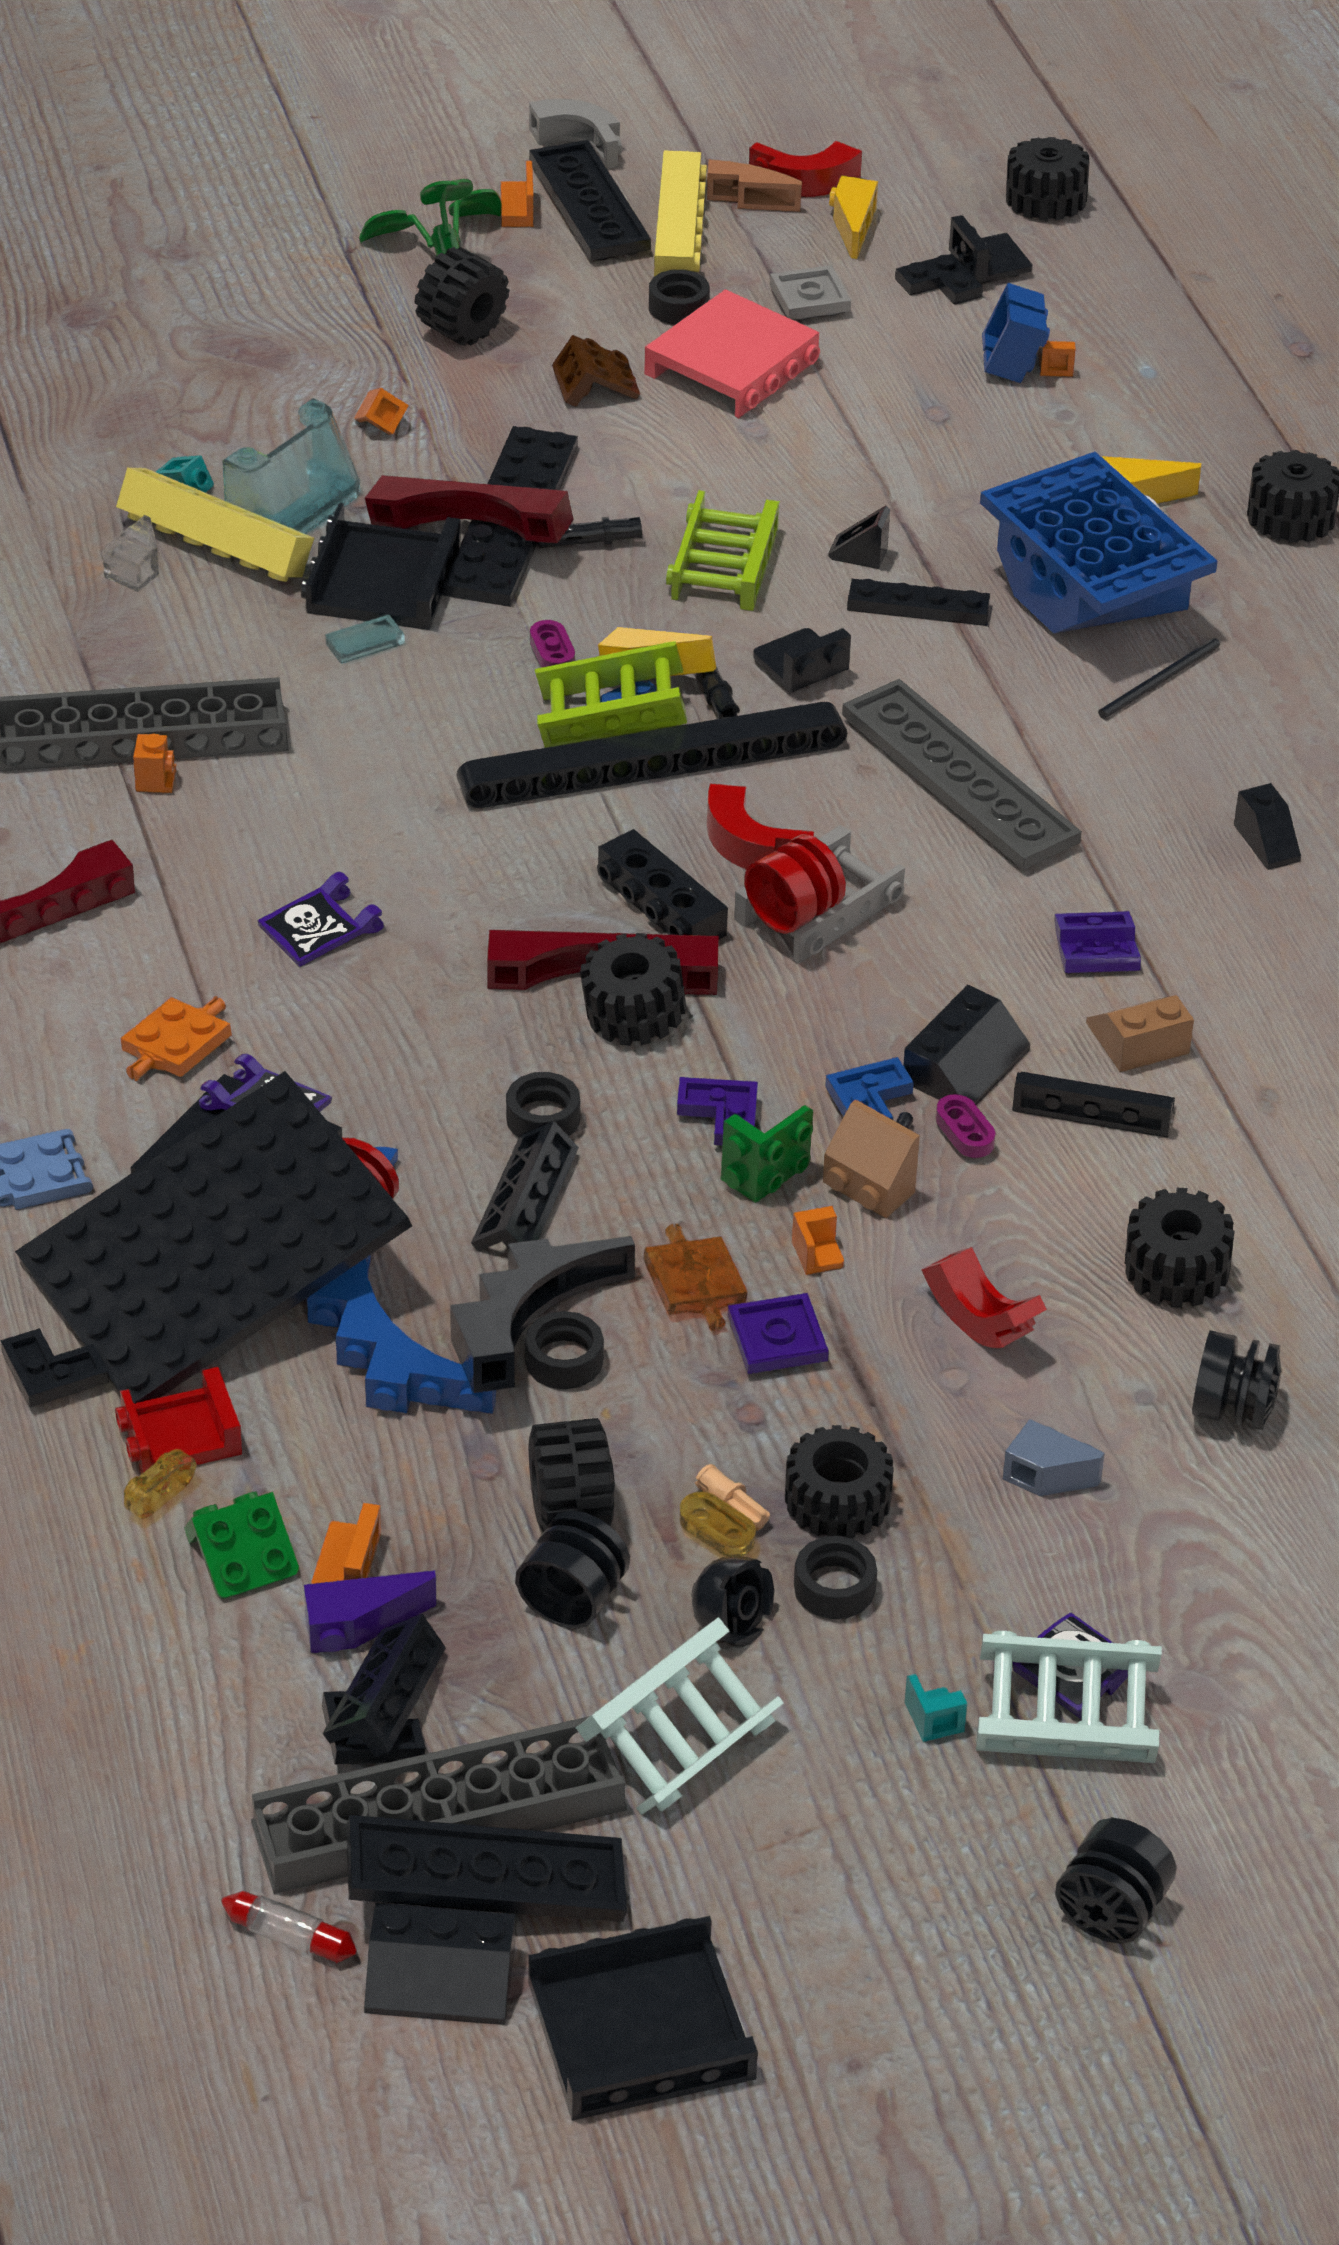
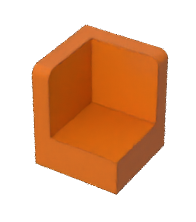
M1047 340L1044 347L1040 346L1038 349L1040 376L1073 377L1076 351L1075 342Z
M383 388L369 390L354 419L359 423L368 421L386 434L392 435L409 405Z
M833 1206L793 1213L792 1243L806 1275L844 1267V1258L835 1240L837 1216Z

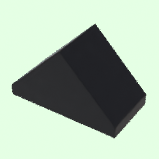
M887 505L837 534L828 556L835 561L879 569L888 550L890 509Z

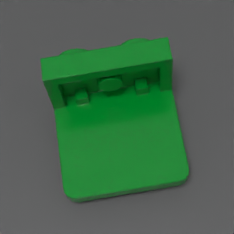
M807 1105L802 1106L766 1133H763L736 1114L726 1119L723 1128L721 1180L730 1188L737 1190L754 1203H757L769 1193L776 1192L789 1178L795 1174L802 1173L811 1161L813 1109Z
M257 1491L250 1492L233 1499L234 1504L218 1509L217 1504L203 1507L192 1513L193 1517L184 1527L189 1544L198 1541L215 1593L221 1599H227L291 1578L299 1570V1565L273 1492L261 1496L258 1495Z

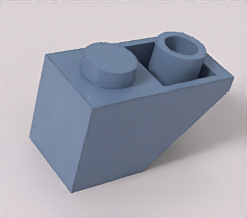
M1029 1419L1005 1451L1003 1480L1038 1496L1097 1487L1102 1479L1105 1452Z

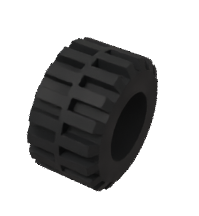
M832 1425V1429L828 1430L824 1427L816 1428L813 1435L805 1433L800 1437V1443L795 1442L792 1445L786 1462L784 1497L788 1513L791 1517H796V1523L800 1527H810V1533L817 1536L820 1533H824L827 1536L855 1538V1533L865 1535L871 1532L872 1526L879 1527L883 1523L884 1516L888 1515L891 1504L894 1473L893 1458L891 1454L887 1453V1447L882 1441L875 1442L876 1436L869 1432L862 1434L859 1432L860 1428L852 1426L850 1429H842V1425ZM832 1481H841L846 1483H837Z

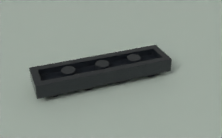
M852 578L847 611L986 626L990 593Z

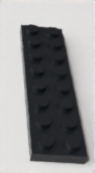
M513 426L487 484L560 490L578 448V436L568 435L563 432L536 430L525 426ZM471 520L443 583V596L511 607L538 542L526 541L518 533L499 524Z

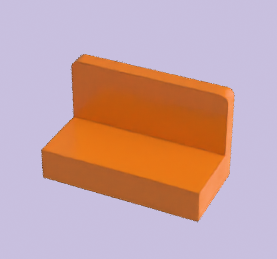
M526 161V181H501L502 227H533L532 161Z
M363 1503L357 1524L339 1521L330 1522L311 1584L368 1578L381 1536L380 1505Z

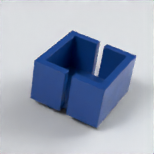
M1007 283L982 333L983 351H985L983 354L984 372L1021 383L1026 372L1030 373L1033 370L1037 358L1036 353L1040 346H1045L1050 334V328L1046 324L1048 309L1045 308L1044 294Z

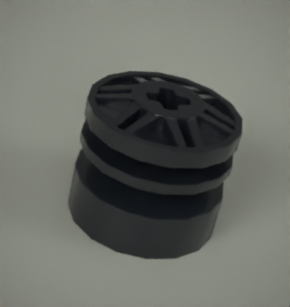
M1209 1330L1199 1368L1192 1415L1220 1421L1227 1404L1235 1405V1425L1242 1426L1247 1408L1254 1409L1252 1428L1263 1430L1268 1416L1274 1409L1282 1374L1280 1362L1281 1345L1269 1343L1265 1361L1258 1360L1260 1341L1252 1340L1244 1357L1238 1355L1237 1336Z
M572 1510L561 1512L550 1521L544 1533L537 1540V1544L517 1569L515 1584L521 1598L530 1609L543 1619L560 1627L572 1629L587 1627L597 1617L607 1602L609 1594L617 1587L619 1580L629 1569L630 1554L626 1543L618 1533L601 1519L585 1512Z
M1113 1817L1102 1819L1091 1827L1080 1844L1077 1855L1069 1862L1066 1871L1058 1879L1055 1896L1060 1909L1072 1923L1085 1933L1111 1943L1133 1942L1142 1934L1147 1921L1155 1912V1906L1164 1898L1173 1883L1177 1866L1172 1852L1159 1837L1147 1828L1126 1819Z

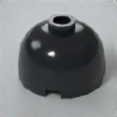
M728 1556L712 1561L703 1569L694 1583L691 1593L694 1617L702 1629L719 1617L729 1630L727 1634L719 1639L722 1642L737 1646L749 1645L761 1635L764 1628L756 1627L761 1622L763 1615H771L775 1591L772 1574L769 1569L760 1566L761 1561L744 1556Z

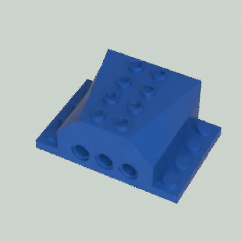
M1095 451L982 491L980 495V504L999 521L997 551L1014 597L1053 633L1188 610L1192 581L1215 573L1217 570L1218 561Z

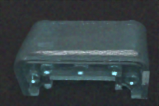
M315 398L309 400L298 410V419L306 428L269 454L265 455L253 448L244 447L222 460L224 501L307 534L327 520L329 516L334 515L339 503H344L345 507L360 495V479L333 411L327 404Z

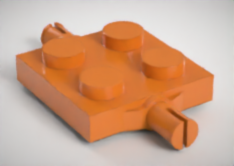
M214 996L202 1008H195L173 997L168 999L120 1038L122 1050L138 1058L136 1062L126 1068L128 1076L132 1080L138 1081L151 1069L166 1070L179 1077L186 1074L232 1036L230 1023L215 1017L226 1009L225 1002L220 997Z

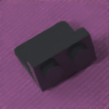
M803 628L756 647L753 650V658L792 693L848 670L851 635L844 628L820 637L812 629Z

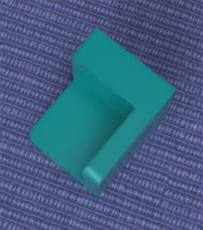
M907 1675L904 1703L923 1742L965 1732L968 1703L961 1690L949 1693L947 1688L942 1687L924 1692L917 1675Z

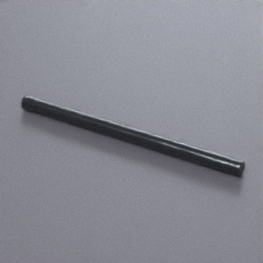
M1212 638L1099 709V716L1102 719L1107 718L1220 646L1219 640Z

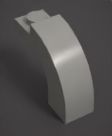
M547 99L529 102V130L539 145L562 141L577 142L589 140L607 169L618 167V154L622 153L620 122L612 113L595 104L573 99Z

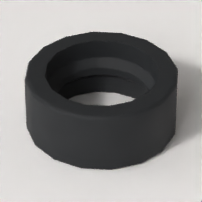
M688 270L664 271L654 276L649 283V311L662 322L677 324L710 300L709 283L696 272ZM684 295L688 296L689 298L675 299L668 296Z
M533 1072L521 1076L510 1085L506 1093L507 1126L514 1135L519 1137L522 1134L555 1121L570 1136L576 1131L580 1123V1091L573 1081L560 1074ZM545 1100L558 1103L564 1107L562 1111L552 1115H536L522 1109L528 1103Z
M559 1311L548 1313L536 1319L528 1328L525 1338V1363L528 1372L537 1382L550 1388L566 1390L578 1388L593 1381L601 1372L604 1360V1337L601 1328L591 1318L576 1312ZM564 1340L583 1345L588 1351L578 1358L563 1360L552 1358L544 1354L541 1349L552 1342Z
M826 1536L809 1542L799 1551L794 1569V1590L796 1598L805 1609L816 1616L829 1619H843L862 1613L872 1603L876 1592L877 1565L875 1557L866 1546L851 1538ZM825 1566H840L855 1572L861 1580L848 1588L832 1589L823 1587L813 1581L810 1575L815 1570Z

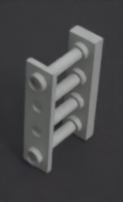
M842 825L823 835L819 840L825 843L833 852L841 867H844L868 883V885L857 892L846 885L845 896L841 903L831 909L829 908L825 913L815 916L816 918L805 926L788 933L794 937L793 961L798 964L810 956L819 953L825 946L888 905L896 903L904 893L905 867L899 864L881 875L850 854L851 831ZM745 886L735 891L734 920L746 927L760 917L755 913L748 900Z

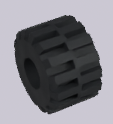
M1056 137L1031 138V141L1017 143V147H1012L1009 151L1007 159V205L1012 206V210L1016 213L1023 212V217L1030 219L1036 217L1043 221H1048V219L1062 220L1066 216L1072 217L1077 215L1078 211L1085 208L1087 202L1090 163L1088 152L1083 151V147L1079 144H1072L1070 140L1056 139Z
M452 247L447 249L445 254L441 252L437 255L435 262L432 265L429 264L424 270L426 273L417 285L419 292L415 295L414 303L418 306L415 312L425 325L460 345L465 346L467 343L471 346L477 343L479 338L484 339L487 337L489 331L492 328L495 329L500 322L498 319L501 314H504L507 307L505 301L509 298L510 289L506 288L509 283L508 278L503 274V270L462 247L458 249Z
M1290 450V452L1277 451L1273 452L1272 456L1265 455L1261 457L1252 469L1247 510L1250 525L1257 527L1256 531L1262 535H1271V539L1278 541L1283 539L1291 543H1298L1300 540L1305 542L1315 541V537L1323 538L1328 535L1329 530H1333L1336 521L1339 499L1338 468L1331 466V461L1326 458H1318L1317 454L1310 452L1301 453L1299 450Z
M636 933L635 937L628 938L626 934L616 935V940L613 942H609L606 939L599 943L598 951H589L585 957L586 964L581 965L580 974L587 1019L590 1020V1026L595 1033L601 1031L602 1038L609 1042L619 1038L620 1045L630 1046L632 1041H640L641 1045L651 1043L650 1038L657 1036L662 1039L669 1035V1027H678L682 1022L681 1014H685L686 1000L680 959L677 958V952L672 945L665 947V940L657 936L650 940L647 939V934Z
M1178 1187L1176 1193H1168L1166 1189L1156 1191L1155 1199L1145 1196L1139 1201L1138 1209H1132L1127 1228L1124 1264H1126L1125 1273L1128 1281H1134V1289L1140 1295L1148 1292L1150 1293V1301L1160 1305L1163 1300L1171 1301V1307L1182 1308V1302H1190L1193 1307L1203 1304L1204 1296L1213 1299L1220 1294L1221 1286L1226 1287L1231 1269L1235 1231L1233 1230L1234 1222L1231 1214H1224L1225 1206L1218 1200L1209 1202V1194L1198 1191L1196 1195L1187 1193L1188 1188Z
M592 1418L533 1425L528 1444L529 1471L535 1515L542 1533H544L550 1521L558 1513L569 1510L588 1513L601 1519L611 1527L614 1516V1469L607 1436L600 1420Z

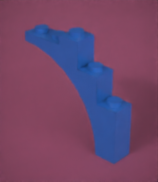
M371 1255L307 1298L308 1323L338 1328L336 1334L337 1365L368 1369L365 1377L366 1407L407 1413L410 1401L428 1405H439L493 1414L496 1404V1390L473 1393L461 1364L436 1355L413 1341L390 1320L376 1300L368 1278Z

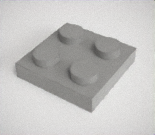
M832 265L770 274V286L787 318L804 320L808 317L832 316L851 311V299Z

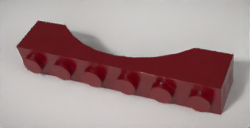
M382 475L365 497L371 524L402 529L419 524L442 521L450 517L499 524L518 533L526 541L558 543L574 521L568 491Z
M113 839L79 851L72 862L58 876L44 885L25 894L0 900V943L134 894L133 864Z
M489 930L487 989L526 990L549 979L580 973L581 965L586 964V955L590 950L598 951L599 943L606 939L609 942H613L616 940V935L626 934L628 938L635 937L636 934ZM647 934V939L651 940L657 936L665 940V947L672 945L676 950L677 958L680 959L685 994L717 995L719 936Z

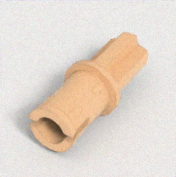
M713 1464L706 1465L699 1471L696 1476L698 1480L695 1482L696 1487L712 1497L719 1504V1508L723 1513L731 1511L756 1531L761 1530L765 1523L769 1521L770 1513L746 1494L745 1485L730 1480Z

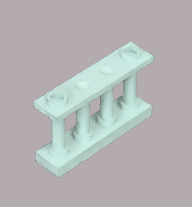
M719 1617L697 1632L576 1727L586 1742L599 1733L605 1739L610 1737L651 1791L652 1795L636 1807L641 1815L654 1806L662 1812L682 1796L677 1788L748 1731L755 1737L776 1721L771 1713L784 1703L777 1696L760 1708L718 1652L721 1648L716 1641L727 1634L729 1630ZM693 1659H696L700 1665L704 1663L745 1716L746 1720L731 1732L727 1730L687 1677L690 1672L685 1666ZM663 1683L668 1689L674 1688L715 1742V1745L699 1758L656 1702L659 1697L654 1690ZM631 1708L637 1714L642 1712L684 1768L669 1782L664 1780L624 1727L627 1722L622 1715Z
M996 1631L992 1634H983L980 1660H994L992 1714L988 1717H979L976 1750L1155 1763L1159 1749V1730L1149 1729L1148 1726L1144 1725L1146 1671L1158 1672L1162 1646H1151L1150 1643L1142 1640H1132L1121 1644L1022 1637L1011 1631ZM1012 1662L1039 1664L1037 1717L1033 1720L1014 1719L1010 1715ZM1057 1665L1083 1667L1082 1721H1079L1077 1724L1060 1723L1055 1719ZM1101 1668L1128 1670L1126 1724L1122 1727L1104 1726L1103 1723L1099 1722Z

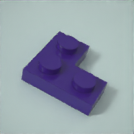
M680 1077L677 1115L716 1118L714 1145L722 1146L724 1121L732 1115H738L755 1127L758 1082Z

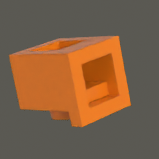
M137 735L133 756L135 789L137 792H173L176 764H174V750H168L167 735Z

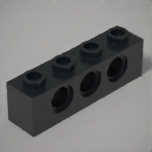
M635 829L598 846L597 872L602 881L611 885L628 903H632L652 923H656L667 934L719 936V939L727 936L728 907Z

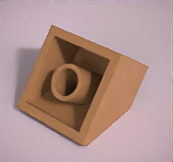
M1174 995L1087 1017L1086 1024L1119 1072L1189 1054L1194 1019L1179 997Z
M855 1099L850 1104L824 1153L823 1183L855 1200L865 1208L876 1212L884 1218H888L915 1193L920 1135Z

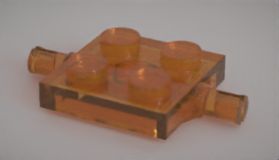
M673 1224L669 1225L665 1229V1235L668 1237L670 1244L645 1247L643 1256L644 1263L668 1315L687 1312L703 1314L709 1329L715 1331L717 1328V1331H719L726 1324L720 1310L728 1305L746 1303L748 1291L721 1236L689 1241L685 1238L680 1224H675V1228Z

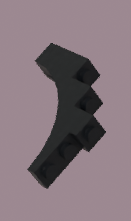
M626 1236L560 1246H551L548 1238L508 1244V1270L479 1274L480 1301L450 1305L451 1342L473 1393L515 1387L514 1347L520 1335L530 1323L553 1305L590 1289L635 1279V1243L632 1237Z

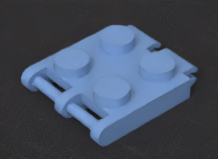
M70 1129L0 1144V1206L14 1205L15 1210L87 1194L92 1191V1181L89 1177H85L82 1169L84 1160L82 1155L75 1151L73 1146L75 1137ZM63 1147H66V1150L68 1152L67 1155L65 1154ZM73 1170H74L75 1173H76V1176H77L76 1179H75L74 1174H73V1172H72Z

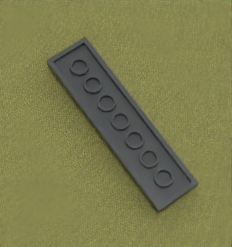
M901 679L892 681L843 703L842 715L1022 870L1081 842V830Z

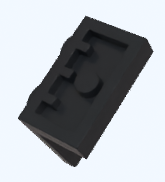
M963 215L951 217L949 251L979 283H987L991 280L1005 277H1016L1020 274L1032 272L1033 264L1008 233L981 238L975 227L971 226Z

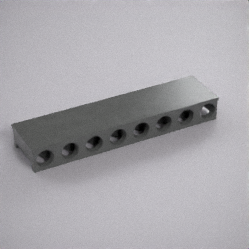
M280 677L0 697V771L134 762L133 756L138 734L167 735L168 750H174L175 759L289 751Z
M584 1717L252 1794L253 1819H251V1824L273 1894L348 1877L346 1826L349 1815L542 1831L627 1811L625 1781L623 1776L619 1775L606 1739L601 1733L587 1742L569 1743L570 1738L578 1733L576 1727L588 1718ZM548 1741L550 1743L540 1752L526 1753L528 1746L534 1742ZM491 1752H506V1755L497 1762L482 1763L483 1758ZM460 1761L463 1763L459 1769L451 1773H438L441 1766L448 1762ZM416 1771L419 1773L410 1782L403 1784L394 1783L395 1779L404 1772ZM365 1781L375 1783L374 1787L367 1792L360 1794L350 1793L351 1789L358 1783ZM317 1792H329L331 1794L327 1800L321 1803H306L307 1799ZM283 1802L287 1804L283 1810L277 1813L263 1814L262 1810L271 1803Z

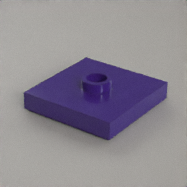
M808 1293L728 1305L727 1316L748 1374L828 1361L829 1350Z

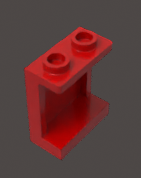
M219 1367L202 1370L203 1388L138 1403H133L129 1389L120 1391L121 1407L115 1408L118 1429L120 1433L127 1431L129 1437L125 1438L129 1460L131 1463L138 1462L143 1478L242 1455L241 1426Z

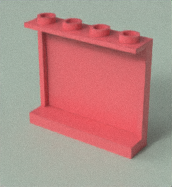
M725 289L645 346L644 374L655 379L666 370L671 369L735 399V417L739 419L818 360L820 354L819 332Z

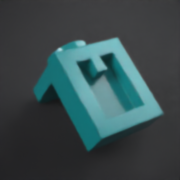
M201 455L173 457L156 471V473L205 493L214 486V482Z

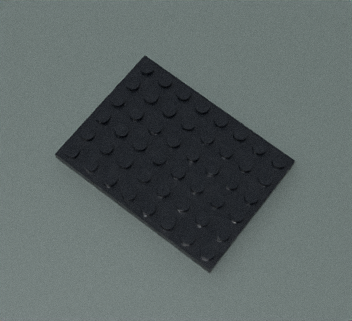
M284 1071L16 1250L15 1253L82 1344L87 1346L94 1343L108 1370L109 1379L119 1393L122 1390L129 1389L133 1403H138L164 1396L411 1228L412 1224L393 1198L288 1073Z

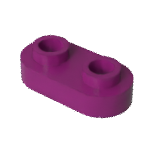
M541 620L531 626L530 645L541 668L575 661V649L561 623L554 620Z
M953 1094L947 1095L938 1101L936 1123L961 1154L971 1158H981L993 1151L996 1135L995 1129L971 1099L963 1095Z

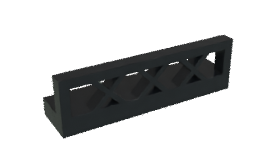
M1021 1071V1073H1017L1012 1111L1167 1138L1175 1097Z
M555 1121L519 1136L472 1239L471 1244L477 1251L500 1242L508 1248L510 1243L539 1239L579 1149Z
M423 1614L380 1631L322 1733L329 1744L359 1734L375 1758L390 1752L446 1649Z

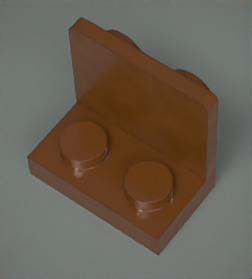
M572 334L552 364L565 403L577 407L582 398L589 394L593 382L633 399H637L640 395L628 358L618 350L610 351L601 347L590 338L582 339Z

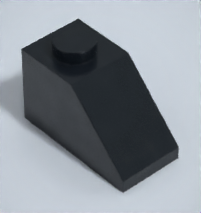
M1272 783L1238 791L1234 826L1266 869L1269 870L1300 862L1301 853L1289 806Z

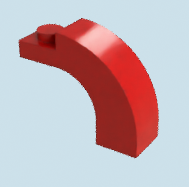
M835 141L819 153L798 156L786 154L756 142L749 147V164L770 169L802 181L801 197H816L829 195L832 187L837 188L841 176L861 178L862 151Z
M712 783L709 785L707 805V834L709 840L717 852L725 859L747 870L750 864L769 853L777 851L778 847L787 844L797 836L802 834L814 836L813 831L773 828L753 820L745 810L746 787Z
M972 1247L953 1252L921 1269L933 1295L948 1317L972 1340L986 1347L1003 1348L1034 1331L1032 1326L1036 1322L1033 1317L1047 1310L1040 1295L1019 1301L1003 1296L985 1275Z

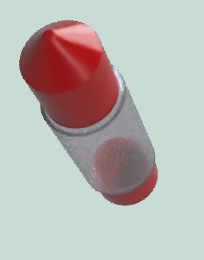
M246 1891L225 1896L221 1900L232 1922L247 1927L248 1931L306 1954L313 1953L339 1963L357 1953L350 1932L325 1923L319 1917L263 1895L256 1896Z

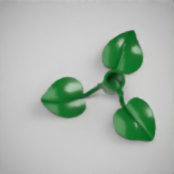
M469 179L434 182L424 187L420 192V200L423 204L439 203L442 224L433 228L431 236L414 214L407 215L405 210H391L378 213L369 218L362 228L359 241L361 244L370 238L401 231L415 225L427 241L428 248L434 247L436 256L441 252L445 254L449 248L455 247L458 249L460 247L459 217L481 214L501 216V199L499 194L493 189L473 191L474 186ZM446 201H454L448 207L449 214L453 216V228L448 223Z

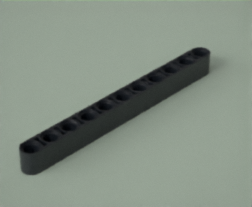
M817 702L474 759L462 764L457 770L456 777L466 803L473 808H485L830 750L843 744L848 733L836 707L830 702Z

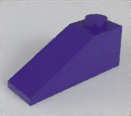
M435 1570L304 1585L305 1617L310 1652H337L339 1650L355 1649L376 1638L382 1629L413 1618L435 1607Z

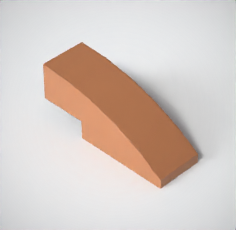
M709 159L707 200L738 202L737 209L800 212L802 181L750 164Z

